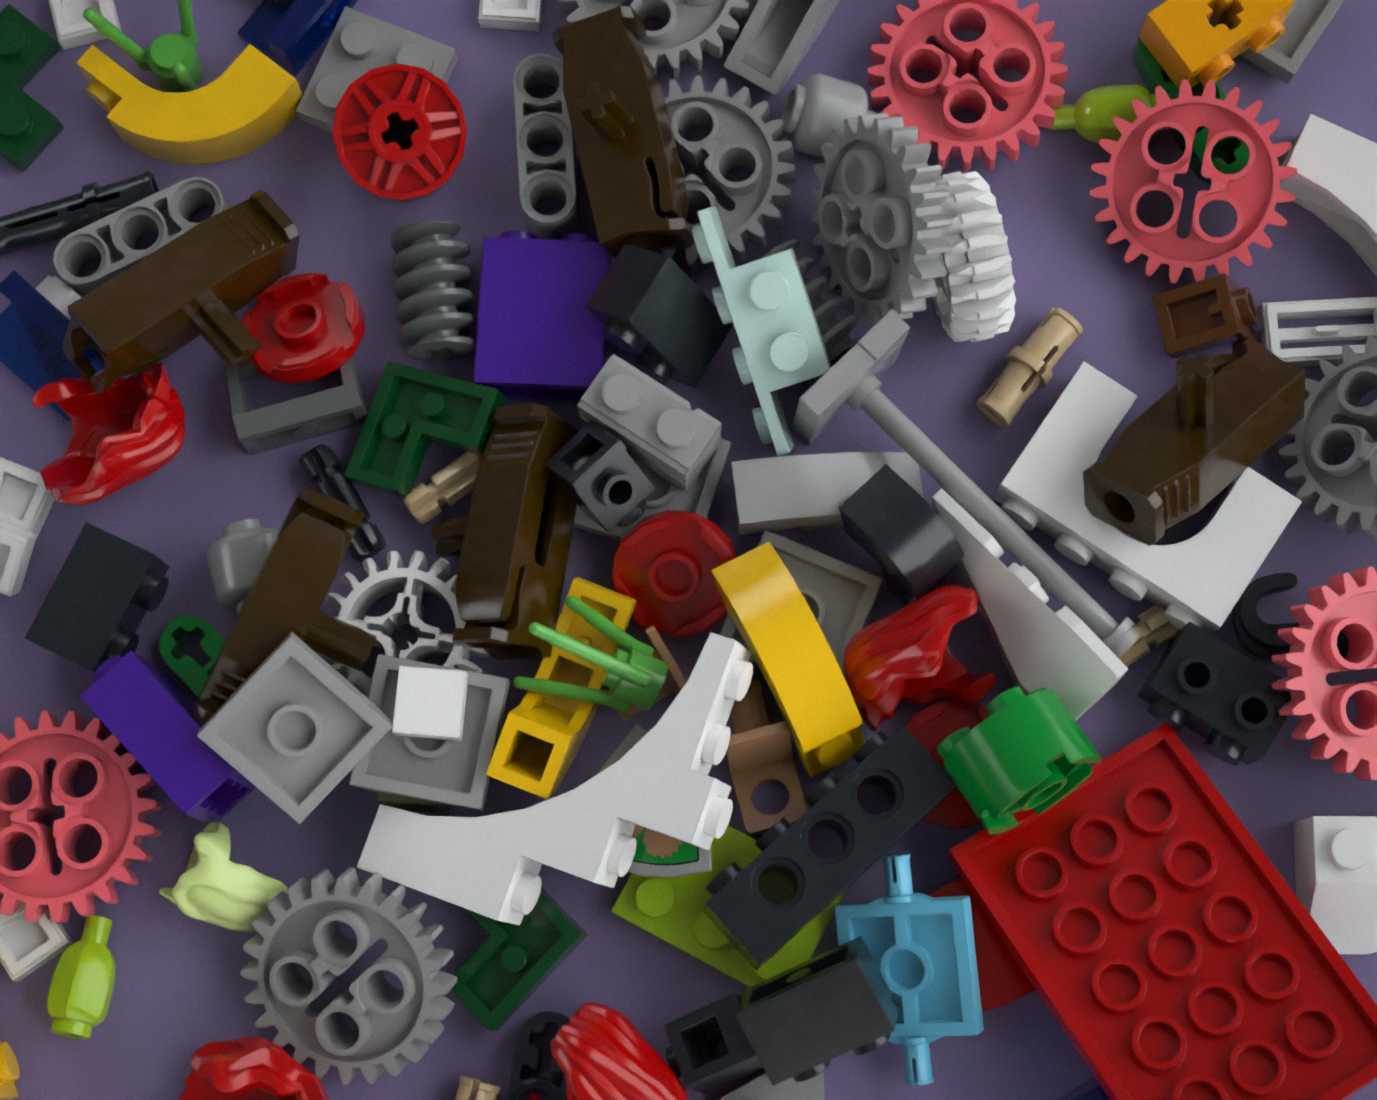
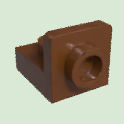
M1225 273L1152 296L1166 353L1172 359L1227 342H1236L1239 338L1252 337L1249 325L1258 322L1256 307L1248 287L1239 288L1238 284Z

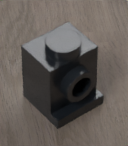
M591 420L545 463V466L583 513L609 532L615 525L625 527L637 521L646 509L644 498L655 487L626 451L627 447L623 442Z
M731 993L664 1025L671 1046L666 1048V1058L669 1067L681 1083L685 1084L686 1088L707 1094L763 1068L735 1016L741 997L740 994ZM724 1039L729 1054L717 1059L716 1047Z

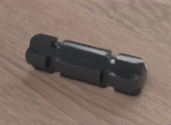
M322 444L304 453L299 459V465L308 481L317 484L314 489L365 513L348 546L352 557L356 560L364 561L381 552L386 546V541L376 524L373 525L372 522L367 521L371 515L351 481L345 478L342 472H339L342 465L333 450Z

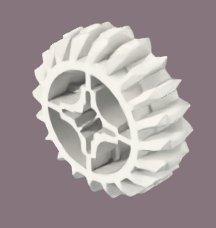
M960 171L939 176L935 183L937 190L949 191L950 196L940 206L941 213L953 219L952 225L942 228V237L950 243L952 251L940 253L939 259L947 270L946 276L933 278L938 290V295L933 297L936 315L940 316L942 328L954 342L969 340L970 342H978L992 339L996 334L1008 332L1015 316L1014 305L1016 297L1013 287L1015 279L1012 274V258L1007 244L1008 236L1005 235L1002 224V215L998 212L996 197L991 193L989 184L976 171L962 174Z
M389 551L387 555V570L380 571L372 558L365 559L363 561V568L369 575L368 578L359 582L350 572L342 576V581L351 591L347 598L338 593L331 592L328 594L326 601L335 610L339 611V615L336 618L377 636L373 646L383 648L385 655L420 661L428 656L444 657V654L447 653L450 655L443 666L483 674V671L476 664L470 662L469 658L470 656L481 658L490 656L485 649L453 645L454 634L443 633L439 627H433L424 623L425 607L421 602L423 592L426 591L436 595L450 606L455 618L456 628H464L466 622L462 621L456 601L457 575L446 582L451 568L446 559L440 558L427 573V557L424 552L415 551L411 556L409 567L404 568L400 554L397 551ZM403 590V593H398L394 607L387 614L380 617L365 616L364 620H361L368 608L378 599L391 592ZM410 622L411 627L422 638L418 637L414 645L408 642L409 648L400 650L396 643L388 636H392L396 629L402 632L401 625L409 624ZM336 660L329 663L343 677H347L346 680L355 688L363 692V695L367 698L369 697L372 679L365 675L362 669L361 671L355 670Z

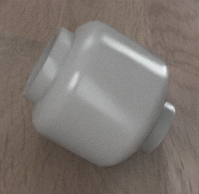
M815 73L809 76L803 84H793L786 98L781 119L784 123V132L789 133V141L792 142L794 150L824 159L820 147L824 143H833L831 136L833 128L844 127V119L876 114V112L868 110L867 93L859 84Z
M258 519L240 520L222 529L224 537L213 543L206 554L216 597L221 606L226 609L236 610L239 613L279 529L261 527L260 520Z

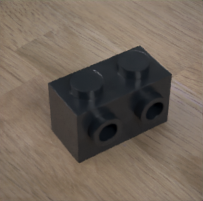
M625 243L585 306L604 325L601 334L612 344L631 352L637 358L634 364L635 368L662 385H666L669 379L695 388L733 327L731 323L723 324L716 306L670 256Z
M86 522L25 639L91 672H94L101 664L113 656L121 655L124 657L130 651L135 653L139 642V636L135 633L146 612H153L163 600L169 584V579L165 575L170 567L155 554Z
M1190 621L1171 640L1137 695L1150 703L1147 710L1163 724L1168 722L1171 728L1176 730H1182L1185 725L1206 738L1203 745L1210 753L1232 765H1238L1240 761L1249 765L1265 756L1288 717L1280 716L1278 710L1292 700L1290 691L1272 689V683L1282 678Z
M860 936L743 990L735 1016L774 1086L791 1077L796 1082L809 1080L823 1072L830 1065L831 1059L851 1050L856 1055H862L879 1048L888 1041L891 1036L890 1033L895 1031L898 1004Z

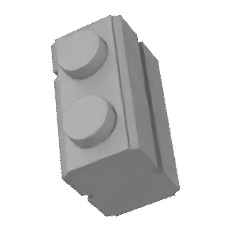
M615 354L607 360L577 405L581 425L586 426L592 420L619 438L627 447L626 451L632 458L685 492L691 487L721 442V422L699 408L694 411L691 410L690 402Z

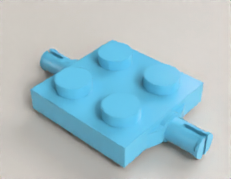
M892 853L882 855L886 895L874 901L842 902L834 906L838 945L840 946L860 936L862 937L898 1004L895 1031L890 1033L891 1036L888 1041L903 1046L906 1074L905 1084L915 1085L918 1082V1085H925L934 1082L929 1043L944 1036L978 1035L984 1030L970 896L931 897L919 892H913L910 853Z

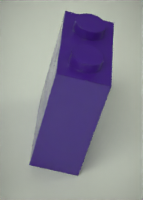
M518 230L505 231L500 234V237H484L474 370L475 384L498 389L507 398L506 400L579 403L581 397L605 365L607 355V339L601 334L604 325L585 307L612 265L611 253L600 244L597 237L584 233H571L564 235L562 240L537 239V236L530 232Z
M130 651L124 657L121 655L111 657L93 672L89 679L92 685L80 697L184 814L208 824L215 820L220 821L256 788V786L197 737L199 729L204 724L192 717L195 706L162 670L133 651Z

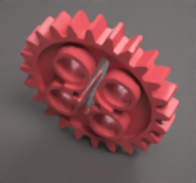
M916 0V10L912 11L908 7L898 4L895 7V20L898 26L882 23L880 26V39L884 44L871 45V62L876 64L867 69L868 85L876 88L870 92L871 108L884 109L881 113H887L888 117H903L904 127L916 126L918 128L917 144L930 143L932 146L930 152L938 154L937 165H941L942 172L948 166L951 157L960 159L963 173L970 172L973 158L980 157L987 169L993 171L995 170L996 153L1000 151L1013 162L1018 161L1020 152L1019 140L1036 148L1039 145L1040 131L1037 126L1052 129L1056 113L1051 107H1062L1065 90L1059 87V85L1066 83L1068 66L1058 63L1063 59L1064 42H1049L1054 36V21L1035 24L1038 19L1040 5L1035 2L1020 10L1017 7L1018 0ZM969 29L979 33L981 37L975 41L964 42L956 39L953 34L959 30ZM929 41H935L943 48V51L935 45L927 43ZM1012 68L1022 72L1025 77L1020 81L1007 82L1000 79L996 73L1002 69ZM926 69L936 73L938 77L931 82L920 83L912 80L909 75L916 70ZM956 71L962 76L960 79L956 77ZM973 73L978 75L977 79L972 76ZM992 101L999 106L1007 107V109L999 111L992 105ZM961 109H972L981 115V119L974 123L966 124L954 119L952 114Z
M1184 79L1181 81L1179 88V98L1170 100L1168 94L1160 85L1155 87L1157 105L1151 109L1137 98L1132 100L1133 109L1138 118L1133 123H1130L1123 118L1115 116L1112 121L1122 134L1119 141L1110 139L1099 140L1098 144L1111 154L1110 162L1091 164L1092 171L1107 178L1106 185L1089 191L1090 196L1108 199L1109 207L1095 216L1096 222L1114 220L1117 228L1107 238V243L1113 244L1127 239L1131 245L1124 257L1126 263L1131 262L1143 253L1149 257L1145 275L1150 277L1163 263L1169 265L1170 282L1174 284L1180 278L1183 268H1192L1196 282L1204 280L1206 266L1215 265L1219 274L1225 273L1229 276L1228 259L1236 256L1248 267L1251 266L1253 261L1247 247L1252 242H1255L1262 247L1270 249L1273 244L1263 231L1266 225L1286 226L1288 223L1282 215L1274 211L1276 203L1295 201L1296 195L1279 188L1280 180L1297 174V168L1279 166L1277 159L1292 148L1291 142L1272 144L1269 139L1280 125L1279 119L1260 125L1255 119L1260 112L1263 102L1257 100L1245 110L1237 107L1240 97L1239 87L1235 86L1223 101L1216 98L1215 81L1210 79L1203 90L1202 96H1193L1188 80ZM1203 126L1208 129V137L1201 174L1202 177L1211 180V187L1209 191H1198L1190 232L1186 238L1182 239L1177 235V228L1184 190L1174 186V179L1176 174L1185 175L1189 171L1195 133L1199 127ZM1163 129L1178 131L1184 137L1186 143L1183 156L1177 162L1168 165L1155 162L1149 153L1151 138ZM1226 138L1240 140L1246 145L1249 152L1247 165L1235 174L1219 172L1211 161V153L1214 146ZM1151 191L1166 193L1171 197L1174 204V212L1171 219L1160 227L1147 226L1138 216L1137 206L1140 199ZM1214 200L1228 202L1237 214V222L1234 229L1223 237L1207 235L1199 224V215L1202 208Z
M1371 566L1353 569L1352 576L1348 572L1333 574L1329 576V587L1326 585L1310 587L1307 592L1312 605H1293L1289 609L1300 626L1298 628L1279 629L1277 633L1285 642L1291 645L1290 652L1272 655L1271 660L1280 666L1288 668V677L1273 682L1272 689L1290 691L1292 700L1283 705L1278 712L1280 716H1299L1301 722L1296 726L1291 737L1294 740L1315 738L1309 757L1314 760H1328L1332 757V772L1352 773L1354 770L1355 777L1358 780H1377V680L1330 686L1326 683V676L1333 672L1377 668V573L1374 567ZM1340 630L1346 635L1349 643L1345 659L1340 655L1337 648V637ZM1350 696L1355 700L1357 706V717L1353 724L1348 720L1346 714V703Z
M44 710L41 711L38 729H35L29 720L19 716L14 720L15 737L11 738L0 731V896L3 895L0 905L1 914L12 916L21 904L25 902L24 913L25 919L28 922L39 923L43 912H45L46 908H49L53 922L68 923L71 904H73L81 916L89 917L95 915L94 896H98L106 903L115 905L119 902L113 885L117 880L135 886L139 882L135 873L129 867L132 861L152 862L154 858L140 845L143 838L158 837L162 833V830L155 826L146 824V815L163 809V803L144 797V792L151 789L157 783L149 774L135 773L141 767L140 763L130 752L122 755L125 747L114 734L105 739L107 726L96 717L83 731L84 723L81 714L68 711L60 727L56 715ZM54 759L56 767L53 770L51 781L47 774V763ZM93 764L98 775L97 784L89 794L77 797L73 789V778L83 766ZM28 772L32 780L31 792L23 802L14 805L9 797V785L18 774ZM56 806L65 808V817L55 820L53 827L44 824L45 815L54 813ZM96 828L102 840L101 849L95 858L83 863L77 854V842L80 836L87 830ZM30 836L36 847L35 857L25 869L18 870L12 860L13 849L18 841ZM58 853V857L62 860V871L60 874L55 875L53 873V866Z

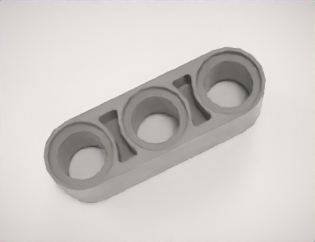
M538 53L522 60L515 69L513 78L519 195L528 231L536 235L537 239L562 240L564 235L574 233L579 222L575 139L563 93V63L550 54ZM546 84L557 88V91L548 98L539 99L529 95L530 91L539 85ZM552 141L561 145L560 150L552 156L542 157L532 153L534 147L541 142ZM549 198L559 199L565 203L564 208L554 215H541L535 211L540 202Z
M201 177L184 179L64 237L54 251L53 262L55 270L69 287L83 297L198 225L199 223L190 222L192 214L198 208L207 205L215 206L212 217L230 208L214 182ZM158 232V238L152 246L143 250H134L135 243L139 237L145 233ZM95 258L101 259V265L95 273L87 277H78L79 270L85 262Z

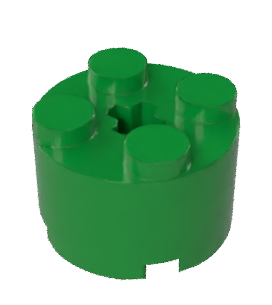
M1019 686L1006 690L987 705L986 711L990 715L973 729L964 727L945 738L937 747V751L944 760V768L989 834L1003 833L1019 826L1020 824L1013 814L1020 810L1027 811L1033 808L1037 815L1048 810L1090 777L1094 771L1088 763H1100L1101 760L1100 755L1055 691L1046 687L1039 688L1028 695H1025Z

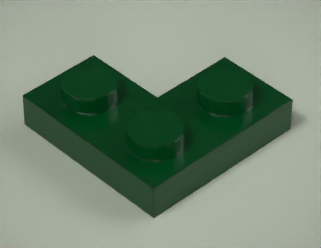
M8 4L0 12V154L24 172L64 129L57 117L23 91L24 87L60 48L50 35L12 5Z
M388 361L344 477L353 484L405 498L406 495L411 493L430 441L483 455L494 427L492 424L493 413L496 407H503L507 398L495 388Z
M542 887L536 905L529 914L523 916L520 925L497 921L466 909L491 936L454 974L457 977V983L451 990L490 1031H498L588 935Z

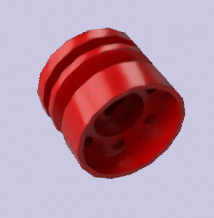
M396 63L370 69L348 86L336 106L332 135L338 159L356 184L379 198L404 202L429 196L449 181L464 155L467 127L461 103L446 82L424 68ZM399 116L404 124L413 121L416 124L418 130L411 135L412 147L409 149L401 150L397 142H391L386 145L383 141L382 135L390 130L388 120L391 117Z

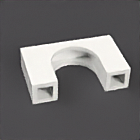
M1083 362L999 486L993 499L1003 505L1001 509L1018 526L1027 530H1033L1036 526L1056 539L1054 543L1055 548L1071 561L1084 566L1091 562L1111 575L1108 579L1109 583L1123 595L1136 601H1141L1144 597L1155 605L1162 606L1166 610L1163 616L1169 619L1170 624L1176 627L1178 631L1190 621L1207 633L1213 634L1222 626L1302 501L1248 467L1232 481L1200 532L1190 539L1179 543L1148 546L1124 535L1115 527L1092 516L1085 506L1083 471L1091 464L1097 462L1103 447L1138 396L1088 363Z

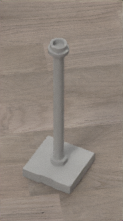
M891 309L854 347L800 397L792 429L810 445L849 406L855 412L862 408L954 500L986 529L1002 547L1038 578L1040 584L1063 606L1066 605L1120 658L1140 637L1132 628L1134 622L1127 616L1118 624L879 390L882 383L878 378L896 362L910 329V326Z

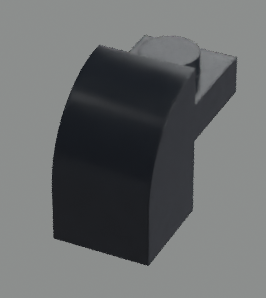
M887 464L839 507L846 533L882 566L887 589L904 605L913 597L919 599L922 595H926L934 590L944 579L947 572L964 557L959 542L943 519L919 493Z

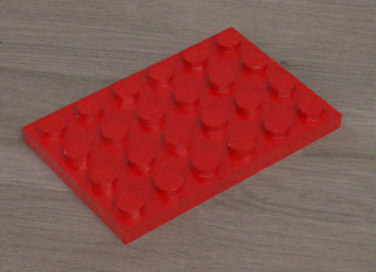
M1168 722L1101 760L1100 763L1091 766L1094 772L1084 783L1043 813L1037 815L1033 808L1027 811L1020 810L1013 814L1020 824L1019 826L999 834H989L986 829H983L949 849L948 860L1109 1100H1346L1377 1080V1004Z

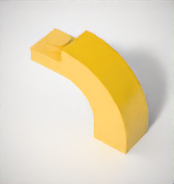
M251 44L243 50L220 77L204 87L188 92L173 93L151 88L132 76L94 45H91L76 62L90 83L84 90L99 106L109 112L106 118L120 139L148 156L177 164L199 165L224 162L256 150L272 140L297 116L296 108L303 96L297 79Z
M767 542L712 569L711 572L728 615L763 673L783 719L788 723L795 750L809 777L812 778L851 758L865 743L859 727L863 724L861 716L818 622L793 577L771 543Z
M579 577L573 579L566 599L569 596L577 597L623 631L627 629L637 602L636 599ZM565 600L555 630L612 656L614 651L620 646L566 605ZM552 646L551 658H543L535 675L536 679H546L605 690V686L601 684L605 669L555 646ZM528 690L521 703L508 713L485 775L548 800L556 792L570 769L599 704L540 694Z

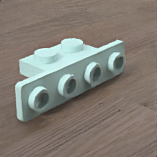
M716 207L697 211L701 225L692 227L694 241L702 262L706 264L713 261L721 284V286L712 288L716 308L724 325L731 322L734 323L741 344L740 347L732 349L742 383L746 385L753 382L761 405L752 409L759 437L763 445L773 442L778 456L789 453L794 447V442L777 390L824 375L831 368L793 248L736 267Z

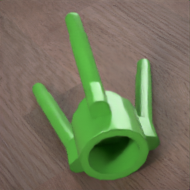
M177 0L181 26L179 33L160 35L153 41L149 49H142L91 8L84 10L83 17L94 28L133 58L141 70L152 71L163 88L175 93L197 89L196 85L202 78L203 65L195 50L199 42V36L194 26L191 0Z
M569 596L566 599V605L627 652L617 648L611 656L538 622H532L529 625L528 630L532 635L605 669L601 684L611 688V690L606 691L525 676L514 678L513 685L516 688L605 705L624 714L628 712L631 705L645 711H649L663 686L669 667L668 663L652 656L654 647L634 639L575 596Z

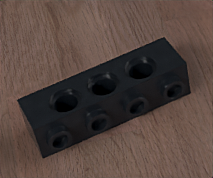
M901 726L889 738L881 730L875 733L852 755V758L859 764L841 781L833 773L826 777L804 798L810 809L793 825L785 817L781 818L755 842L761 853L743 870L735 861L732 862L705 887L712 898L705 903L703 912L756 971L955 789L956 784L950 775L904 726ZM866 784L882 787L889 795L890 810L880 815L866 812L858 803L857 789ZM820 827L832 829L841 838L843 845L842 854L834 859H822L816 856L809 848L808 833ZM770 871L784 873L793 883V899L784 904H772L766 901L759 892L758 879Z

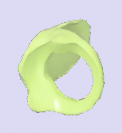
M212 821L202 832L194 837L195 846L186 872L179 877L174 888L163 887L159 890V893L177 905L182 913L188 917L230 930L257 932L252 926L253 921L263 912L269 911L267 903L281 891L288 893L287 887L281 881L265 876L250 866L230 861L231 842L229 828L220 821Z

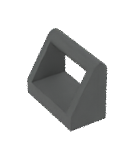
M354 355L340 367L343 381L342 386L252 410L245 379L262 374L254 370L251 362L242 368L236 366L231 369L224 361L232 417L237 437L250 455L365 423L369 411Z

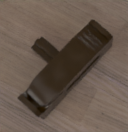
M631 6L615 7L556 28L552 34L554 46L563 55V93L599 242L615 258L625 243L650 251L685 249L695 244L692 226L686 221L688 215L687 188L662 87L654 73L655 68L649 62V58L639 43L646 36L644 23Z
M261 190L250 195L249 199L205 219L68 306V313L71 318L62 344V349L68 361L97 393H103L112 387L119 376L139 373L154 366L200 335L231 369L236 366L239 368L246 366L250 363L251 356L260 351L261 345L233 313L248 304L280 277L296 269L300 234L294 222L266 192ZM87 345L104 363V368L98 372L83 356Z
M1251 336L1239 338L1234 342L1231 354H1221L1212 358L1200 355L1194 361L1184 356L1178 359L1175 363L1176 385L1126 427L1102 463L1097 461L1083 471L1085 506L1092 516L1150 546L1164 536V530L1200 511L1304 417V368L1282 361Z
M530 403L496 407L492 418L494 427L476 472L468 517L442 519L441 525H433L431 529V538L437 541L435 552L439 556L460 555L456 578V601L460 617L466 623L464 628H455L453 645L485 649L491 657L497 660L551 658L553 645L532 635L528 628L532 622H538L553 630L556 629L577 504L545 466V463L572 439L579 430L544 405Z
M301 483L198 696L192 717L205 724L291 632L297 635L312 650L361 671L371 653L377 636L319 609L365 513Z

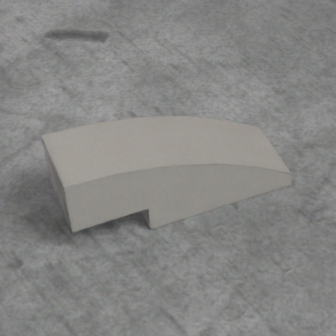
M759 0L723 67L777 97L818 38L841 0Z
M906 452L819 453L731 462L730 475L739 535L764 532L765 529L775 531L800 527L801 532L844 527L839 507L885 464L924 498L919 464Z

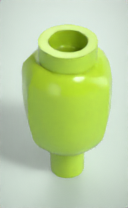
M1138 84L1109 85L1093 88L1083 93L1075 104L1051 107L1056 113L1054 126L1051 130L1076 129L1083 138L1099 143L1100 139L1119 141L1122 134L1114 125L1113 118L1116 116L1133 123L1138 117L1133 109L1132 100L1137 98L1151 109L1157 105L1155 94H1150L1147 88Z
M95 915L86 917L81 940L70 945L61 954L52 975L46 999V1010L53 1019L50 1028L51 1033L73 1039L90 1040L92 1028L105 1020L114 992L117 968L115 958L107 947L113 923L111 919Z

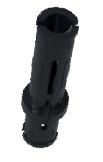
M149 170L141 175L101 187L96 182L82 186L81 193L1 216L0 256L66 237L78 229L159 192L160 190L154 175Z

